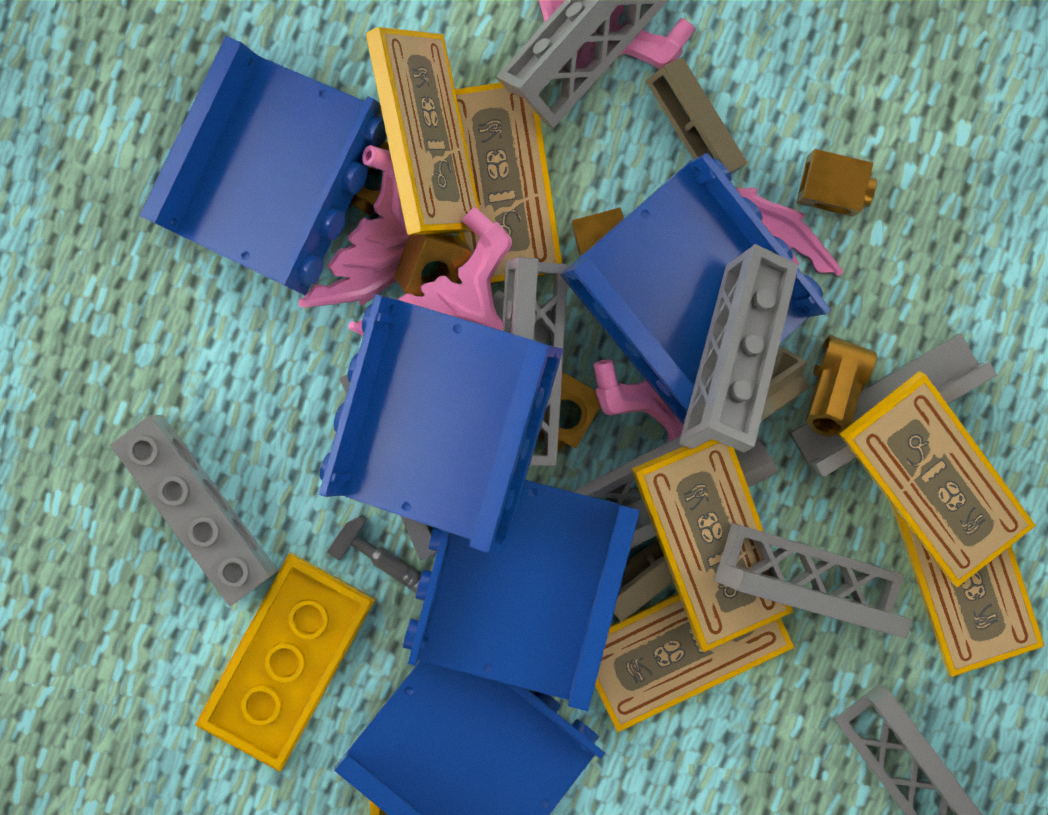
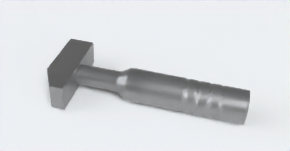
M360 515L344 525L327 553L340 561L351 545L368 556L374 566L417 593L422 573L386 549L376 548L357 535L367 521V518Z

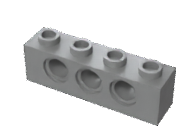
M149 415L110 445L229 607L279 571L163 415Z

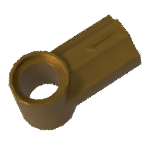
M829 334L822 347L826 348L820 366L815 364L813 369V375L817 376V380L804 421L811 426L813 432L825 437L840 436L839 434L852 424L860 393L866 387L877 359L876 352Z

